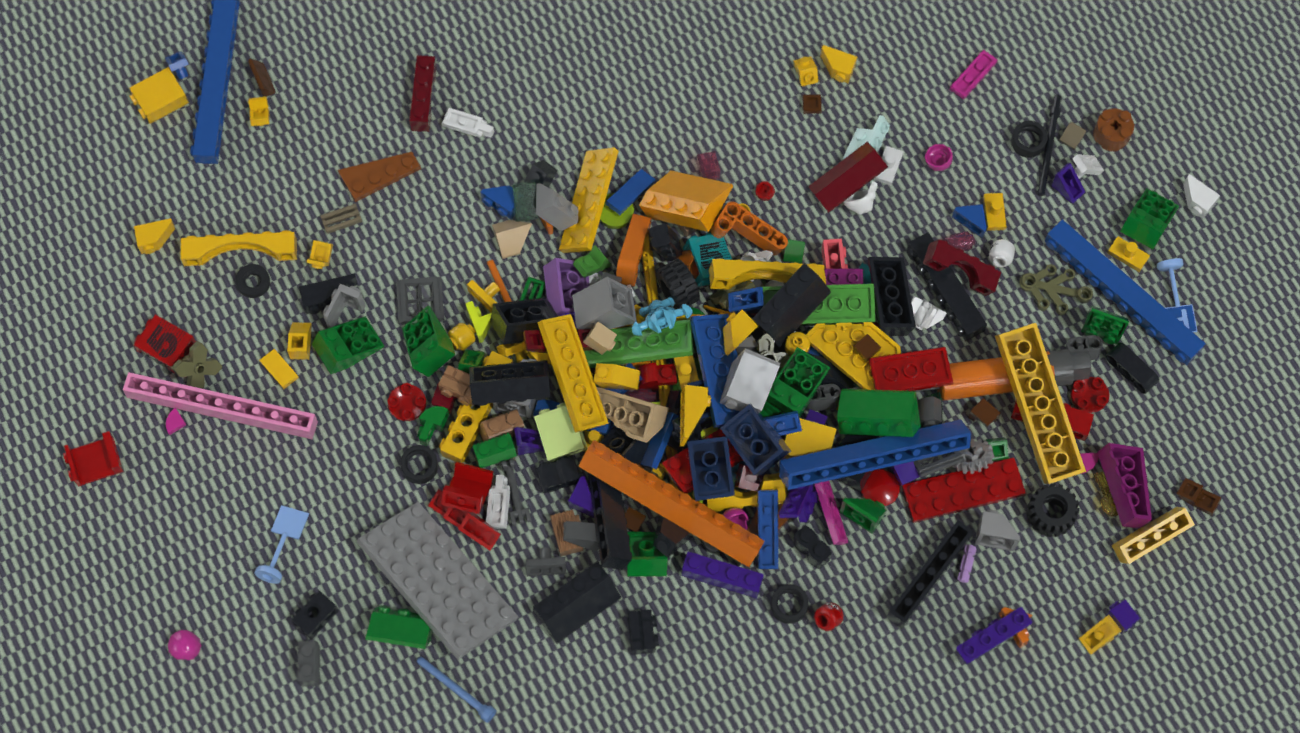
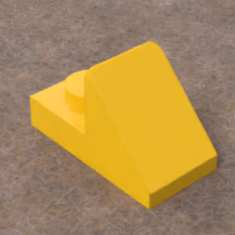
M1108 615L1082 635L1079 640L1091 655L1111 642L1121 632V629L1112 617Z

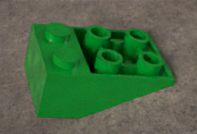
M1146 188L1120 232L1154 250L1178 210L1179 205Z
M1091 305L1081 332L1085 333L1086 336H1099L1107 344L1117 345L1128 326L1129 320L1123 316Z
M430 306L420 311L418 315L402 328L412 368L425 376L430 377L456 355L451 339Z
M366 316L319 331L312 343L330 375L346 370L384 348V344Z
M797 347L773 382L766 401L784 413L798 411L800 418L830 370V367Z

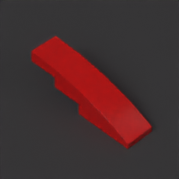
M438 489L428 506L458 527V530L491 551L501 533L475 513L441 505L443 491Z

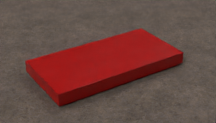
M946 347L869 358L875 390L915 391L953 385Z

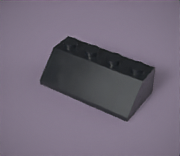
M868 257L871 282L874 284V299L879 328L889 336H907L916 328L904 257Z
M804 263L752 320L758 325L757 328L763 334L768 333L775 341L774 344L780 348L785 343L787 337L798 329L831 291L819 275Z
M547 360L470 367L472 405L483 406L488 403L504 404L507 401L524 402L528 399L544 400L550 398Z
M597 561L533 606V611L556 644H558L620 600L621 596L609 575Z

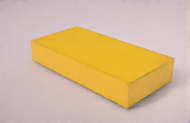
M275 349L259 360L283 389L299 378Z

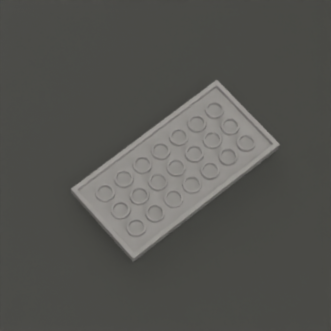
M419 502L403 510L357 540L359 546L457 660L517 621L519 617Z

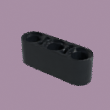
M1119 342L1105 356L1107 361L1143 394H1146L1160 380L1158 375L1122 342Z

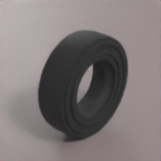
M246 265L236 275L237 289L245 297L257 298L264 295L269 289V274L260 265ZM250 275H257L260 278V283L256 287L246 285V279Z

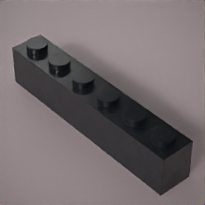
M928 232L909 242L907 254L917 264L916 268L919 274L925 277L928 288L934 291L938 304L946 310L948 320L952 321L956 326L955 330L958 336L963 337L964 341H967L985 332L987 323L950 266L938 272L923 264L928 246L934 242Z
M588 472L601 567L623 570L631 562L632 552L629 546L630 537L627 533V519L624 513L625 505L622 500V492Z
M957 520L889 610L886 618L903 629L971 539L974 531Z

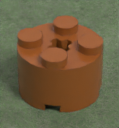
M1117 108L1102 112L1093 131L1094 140L1102 146L1101 148L1107 151H1119L1128 144L1134 131V121L1130 112Z

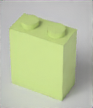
M565 403L557 405V409L551 411L550 409L541 410L538 412L539 415L534 416L548 461L554 462L563 456H572L588 449L583 432L575 433Z

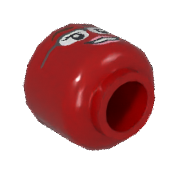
M833 602L825 603L814 613L816 625L824 631L833 630L844 619L842 609Z

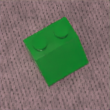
M627 532L630 537L629 546L632 552V560L627 565V577L667 576L668 557L653 546L655 532Z

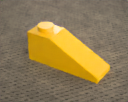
M685 385L681 392L680 446L682 447L686 444L706 408L710 406L711 395H708V387Z

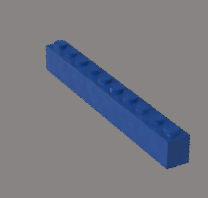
M212 0L211 2L213 14L209 16L211 28L210 31H207L208 47H205L204 51L206 63L202 65L204 77L200 80V90L202 91L197 101L199 112L195 114L197 127L193 129V139L195 141L190 149L191 156H193L196 163L218 164L240 0Z
M1063 219L1047 234L1045 242L1051 250H1055L1060 254L1063 261L1069 262L1078 274L1084 275L1092 286L1100 289L1107 299L1115 302L1122 312H1126L1131 316L1133 322L1141 325L1149 336L1155 337L1164 349L1170 350L1179 362L1188 365L1202 351L1206 344Z
M960 419L921 428L914 437L885 436L780 460L779 477L787 489L790 490L970 448L971 431Z

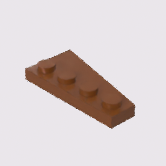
M411 151L340 169L338 173L352 198L357 202L420 170L421 166Z

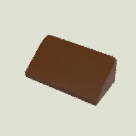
M249 59L251 71L262 96L267 97L275 94L276 90L264 63Z

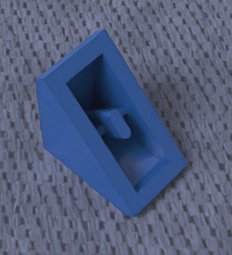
M983 204L956 207L952 218L980 238H983L987 229Z
M763 287L728 293L729 312L739 313L743 310L745 313H758L764 306Z

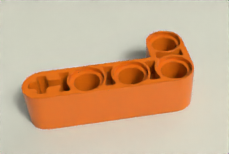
M728 202L724 206L710 229L714 237L723 238L732 228L764 251H771L774 256L778 255L788 244V239L784 234L736 202Z
M633 214L616 271V276L622 278L621 284L623 285L631 284L632 287H635L638 266L644 250L645 237L649 234L652 217Z

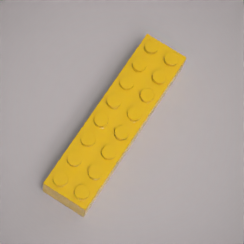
M1028 324L996 335L995 339L1044 484H1051L1086 472L1037 324Z

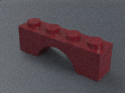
M417 55L409 120L411 131L430 132L432 89L437 70L435 56Z
M942 239L929 244L923 264L938 272L948 268L950 265L960 267L969 279L970 289L984 296L996 291L1001 272L996 270L994 266L981 262L979 258L964 253L962 249L955 248Z

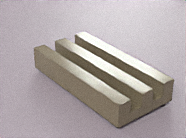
M356 203L320 216L327 234L362 222ZM356 216L354 219L345 221V219ZM336 222H342V223H339V224H336V225H333V226L328 227V225L334 224V223H336Z

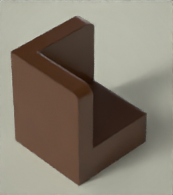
M983 398L970 411L968 418L973 422L978 419L988 427L993 421L996 422L1001 413Z

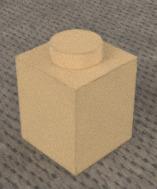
M597 322L591 328L583 343L603 355L607 350L610 352L616 344L614 339L617 334L600 322Z

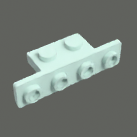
M880 115L873 130L856 129L843 159L867 141L878 152L890 127L884 116Z

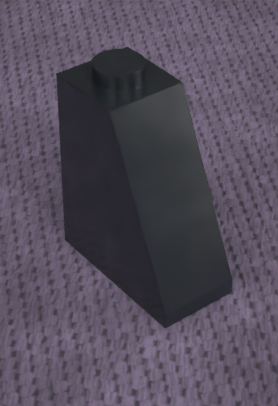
M659 515L653 546L666 557H669L689 541L693 534Z

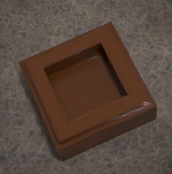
M821 94L802 96L803 114L822 113Z
M867 334L853 346V349L867 362L869 358L881 350V347Z
M629 507L625 513L627 529L631 532H638L646 516Z

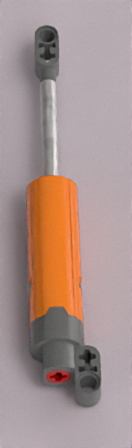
M1099 336L1073 337L1067 341L1065 349L1046 352L1057 386L1072 385L1074 380L1089 379L1092 368L1091 360L1099 358L1103 341ZM1002 357L950 363L953 385L915 390L917 392L937 389L942 401L1013 392ZM835 384L820 385L813 396L814 399H811L806 409L819 411L838 407L841 394L840 388Z

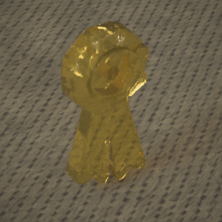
M1104 473L1093 474L1103 494L1100 500L1102 510L1108 516H1118Z

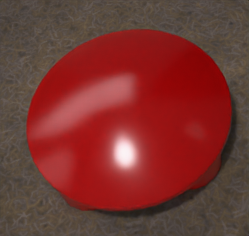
M1100 377L1076 380L1072 386L1071 400L1078 409H1086L1090 413L1098 412L1109 401V389Z
M404 383L396 387L390 393L387 401L390 413L401 421H412L419 418L426 408V397L423 391L410 383Z
M877 469L873 470L861 492L865 499H871L874 502L879 501L884 506H888L896 501L900 492V485L895 475L891 472Z

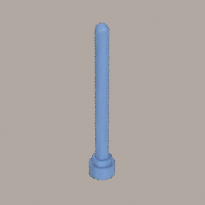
M423 657L417 659V663L475 708L484 722L488 723L492 720L497 712L496 709L491 705L481 704Z

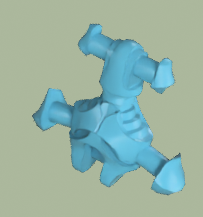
M671 297L662 301L654 300L649 306L641 307L639 314L646 317L645 321L639 324L635 321L632 326V333L636 336H642L641 331L647 328L658 334L662 333L661 329L669 326V329L674 328L676 317L685 315L686 319L691 317L692 309L686 304H682V308L676 310L668 307H673L675 304L674 299Z

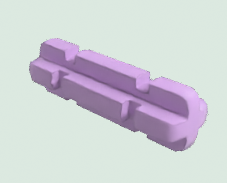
M966 545L964 548L965 555L963 554L959 569L961 572L958 573L957 577L958 581L962 583L969 582V573H971L974 562L973 555L975 556L976 547L973 545Z

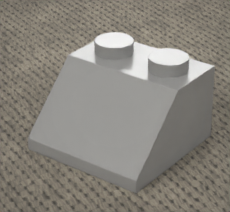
M541 183L536 184V215L560 231L578 223V207Z
M995 510L983 511L978 521L975 545L1014 552L1020 541L1019 534L1003 514H998V511Z

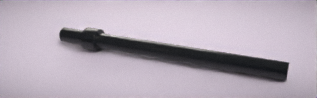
M1054 95L1053 105L1049 112L1048 140L1045 146L1038 196H1045L1057 120L1061 114V95Z

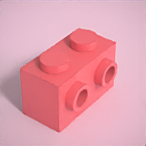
M842 239L823 240L821 250L824 268L848 269V264H845L844 258H846V247H843Z

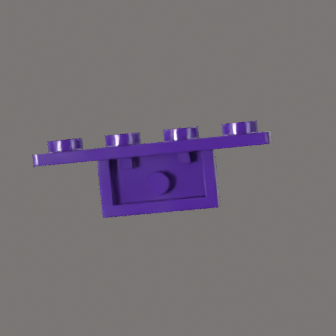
M814 485L790 489L779 512V517H798L799 522H807L813 513L815 503L818 502V494L814 489Z
M1019 607L1002 619L998 620L997 618L993 620L986 629L975 631L971 635L972 637L957 646L956 650L965 664H969L1030 626L1032 620L1023 607Z

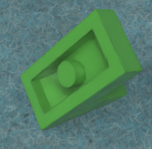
M596 245L593 246L588 255L576 259L573 263L584 278L607 269L612 265Z

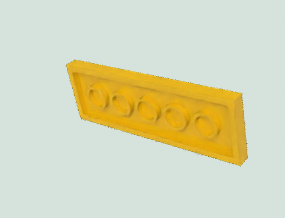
M615 147L586 151L572 204L578 207V223L564 230L559 251L562 253L592 250L619 152Z
M568 314L539 321L538 326L575 433L608 424L609 422L572 315Z

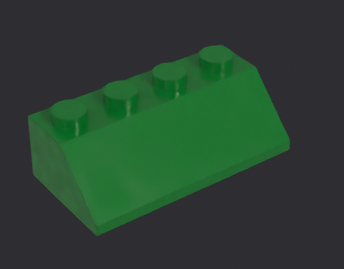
M841 390L837 413L840 434L914 437L921 427L916 391Z

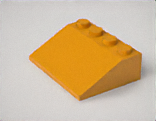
M670 171L646 191L639 206L647 217H652V219L709 232L732 190L733 184Z

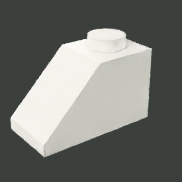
M1189 174L1183 184L1187 206L1194 215L1204 219L1216 204L1220 195Z

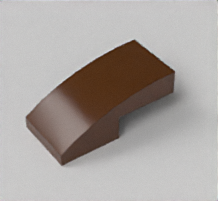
M1185 478L1177 492V496L1211 516L1214 515L1221 502L1220 496L1204 490L1203 485Z

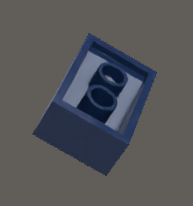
M752 404L747 405L720 427L754 475L764 474L791 452L781 436Z
M727 436L688 441L687 448L695 501L735 496Z

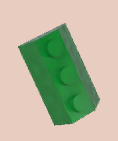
M380 605L372 611L365 640L426 649L432 640V629L419 614L411 613L409 609L400 608L392 610L389 606Z

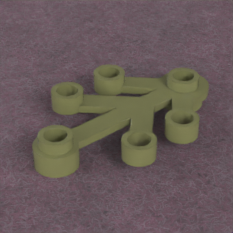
M1053 264L1047 265L1044 270L1035 275L1026 273L1019 280L1020 287L1024 291L1032 293L1038 302L1037 307L1041 311L1047 310L1050 302L1042 296L1039 289L1046 291L1056 305V312L1059 315L1067 313L1068 305L1061 300L1058 294L1078 298L1082 303H1088L1093 297V291L1090 287L1083 286L1077 290L1060 286L1061 283L1074 279L1075 271L1073 269H1066L1063 274L1049 282L1040 281L1046 276L1053 277L1056 274L1057 268ZM1047 269H1053L1054 272L1050 273ZM1066 273H1071L1072 277H1068ZM1030 281L1032 285H1027L1025 282ZM1085 294L1087 298H1083L1081 295ZM1044 302L1047 306L1043 307L1040 303ZM1059 307H1064L1065 311H1061Z

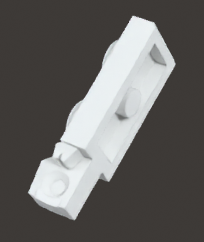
M448 108L442 122L443 127L475 137H482L483 135L492 138L494 134V127L487 125L483 118L452 108Z
M496 475L495 486L489 489L486 522L495 529H507L510 486L507 485L508 479L504 475Z

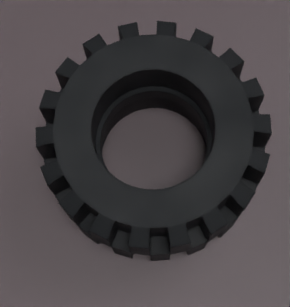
M677 258L656 270L657 280L666 299L671 297L675 301L674 309L682 308V304L690 306L700 300L696 281L688 267L680 259Z
M1051 483L1049 487L1046 484L1041 489L1038 488L1033 494L1027 506V516H1029V524H1034L1032 528L1040 530L1039 534L1047 533V537H1051L1054 534L1055 537H1058L1061 533L1063 535L1067 533L1074 525L1080 508H1077L1079 505L1078 500H1074L1076 495L1074 493L1070 494L1068 487L1065 490L1063 485L1059 484L1056 487L1055 483ZM1047 502L1056 503L1061 507L1063 517L1051 518L1047 516L1042 505Z

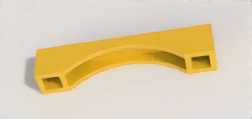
M283 230L279 233L265 231L261 234L247 232L243 235L228 233L224 236H187L186 238H181V261L184 266L204 265L219 254L239 249L260 251L278 261L297 260V238L295 232Z
M712 259L709 267L710 289L729 290L737 284L754 279H768L786 283L803 264L796 262L781 263L777 261ZM807 264L826 284L824 265Z

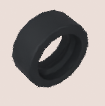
M1021 122L1014 129L1011 146L1020 156L1026 158L1038 156L1042 153L1047 143V131L1038 122ZM1023 131L1034 132L1039 136L1040 143L1036 147L1024 146L1019 141V134Z
M412 446L401 457L402 473L411 483H427L437 474V457L433 450L427 446ZM418 454L426 455L431 462L428 472L421 475H415L408 469L410 458Z
M794 584L780 586L771 598V611L774 617L785 624H794L801 621L809 607V599L806 592ZM785 593L796 594L801 600V608L794 615L783 614L778 607V600Z

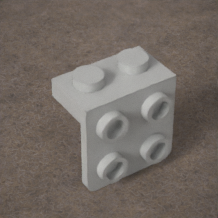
M340 284L338 289L333 291L332 301L330 305L325 307L323 312L327 327L331 328L336 325L345 306L363 312L366 305L358 288Z

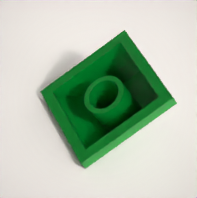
M844 498L839 513L873 534L884 518L887 509L879 501Z

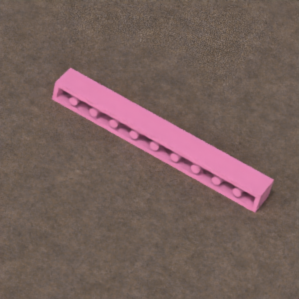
M128 372L123 387V392L130 399L312 440L318 423L313 413Z

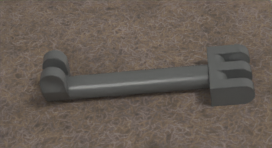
M513 458L509 459V461L504 460L502 461L503 470L506 471L515 511L509 512L512 526H516L515 518L519 517L520 524H524L522 516H526L528 523L532 522L529 508H522L513 470L515 467Z

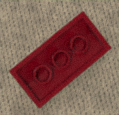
M867 141L808 187L829 213L886 170L888 166Z

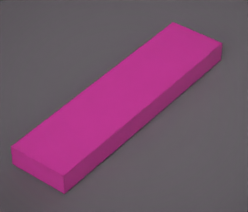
M830 482L816 483V491L833 545L847 544V535Z

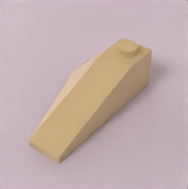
M596 387L606 417L616 427L622 429L628 437L647 443L664 427L669 410L668 407Z

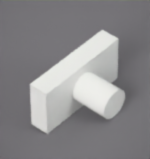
M886 146L882 159L888 168L876 176L874 180L891 186L904 151Z
M1077 154L1072 158L1077 165L1074 170L1079 179L1085 174L1099 175L1104 171L1095 156Z

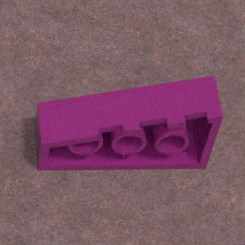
M1108 443L1097 453L1123 527L1140 529L1152 520L1144 450L1140 447Z

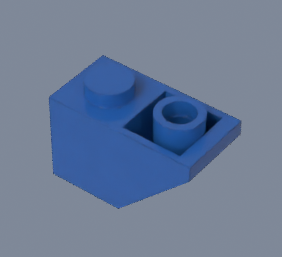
M509 185L482 189L481 191L482 202L487 207L492 206L502 217L507 216L512 219L525 204L524 195Z

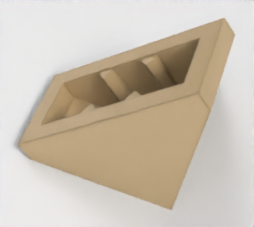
M507 220L492 225L502 259L521 254L520 252L532 223Z

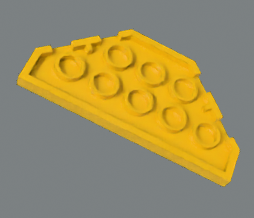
M863 322V324L836 323L835 325L818 323L806 334L810 340V345L860 388L866 390H875L869 360L866 362L853 349V346L868 334L881 347V350L871 358L901 354L900 345L872 322Z

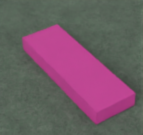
M983 49L950 86V90L964 100L996 65L998 59Z

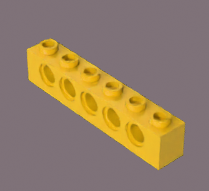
M492 351L489 356L485 357L482 366L513 363V360ZM493 403L480 406L477 410L471 409V404L468 406L460 405L457 411L458 417L455 422H451L448 428L449 434L447 438L442 439L439 446L443 457L454 462L464 463L479 434L480 424L487 419ZM464 421L472 422L470 426L462 425ZM457 437L463 438V441L460 443H455L454 439Z

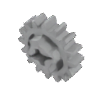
M971 439L970 448L959 450L964 458V462L953 465V467H956L958 472L963 470V474H966L968 471L971 474L974 471L981 472V468L987 469V464L993 463L994 454L992 446L988 445V441L982 443L981 439L977 442Z

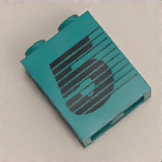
M712 233L701 237L692 236L688 238L683 246L684 251L691 250L700 273L695 280L698 287L710 285L709 267L712 259L732 260L724 237L716 238Z

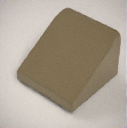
M1070 122L1059 141L1075 150L1084 138L1086 130Z

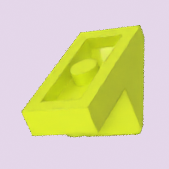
M473 301L465 303L469 318L476 331L479 343H482L492 325L490 323L492 313L482 316L479 307H475Z

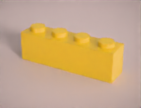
M1175 507L1111 546L1120 563L1130 564L1195 524L1186 508Z

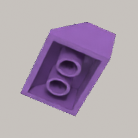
M554 258L543 266L547 300L559 316L560 314L574 312L572 295L589 287L590 283L589 276L584 278L573 265V260Z

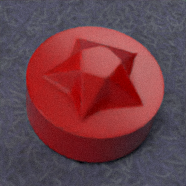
M763 181L756 186L755 193L759 199L768 201L774 196L775 188L771 183Z

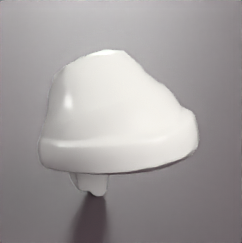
M872 181L869 190L855 192L843 204L849 210L859 215L870 212L873 207V201L876 198L877 183Z

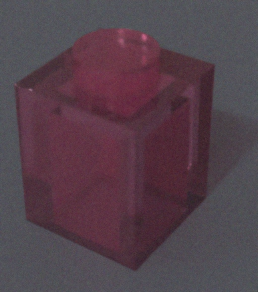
M715 151L697 155V167L700 177L712 180L720 179V168Z

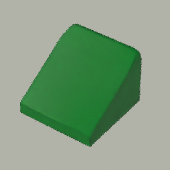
M788 239L783 262L802 264L805 242Z
M1006 438L986 439L988 445L992 446L994 454L992 461L1009 459Z

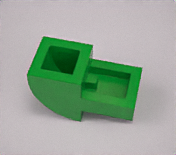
M441 406L430 407L420 415V424L424 426L420 427L417 436L421 445L428 447L434 431H443L449 417L447 408Z

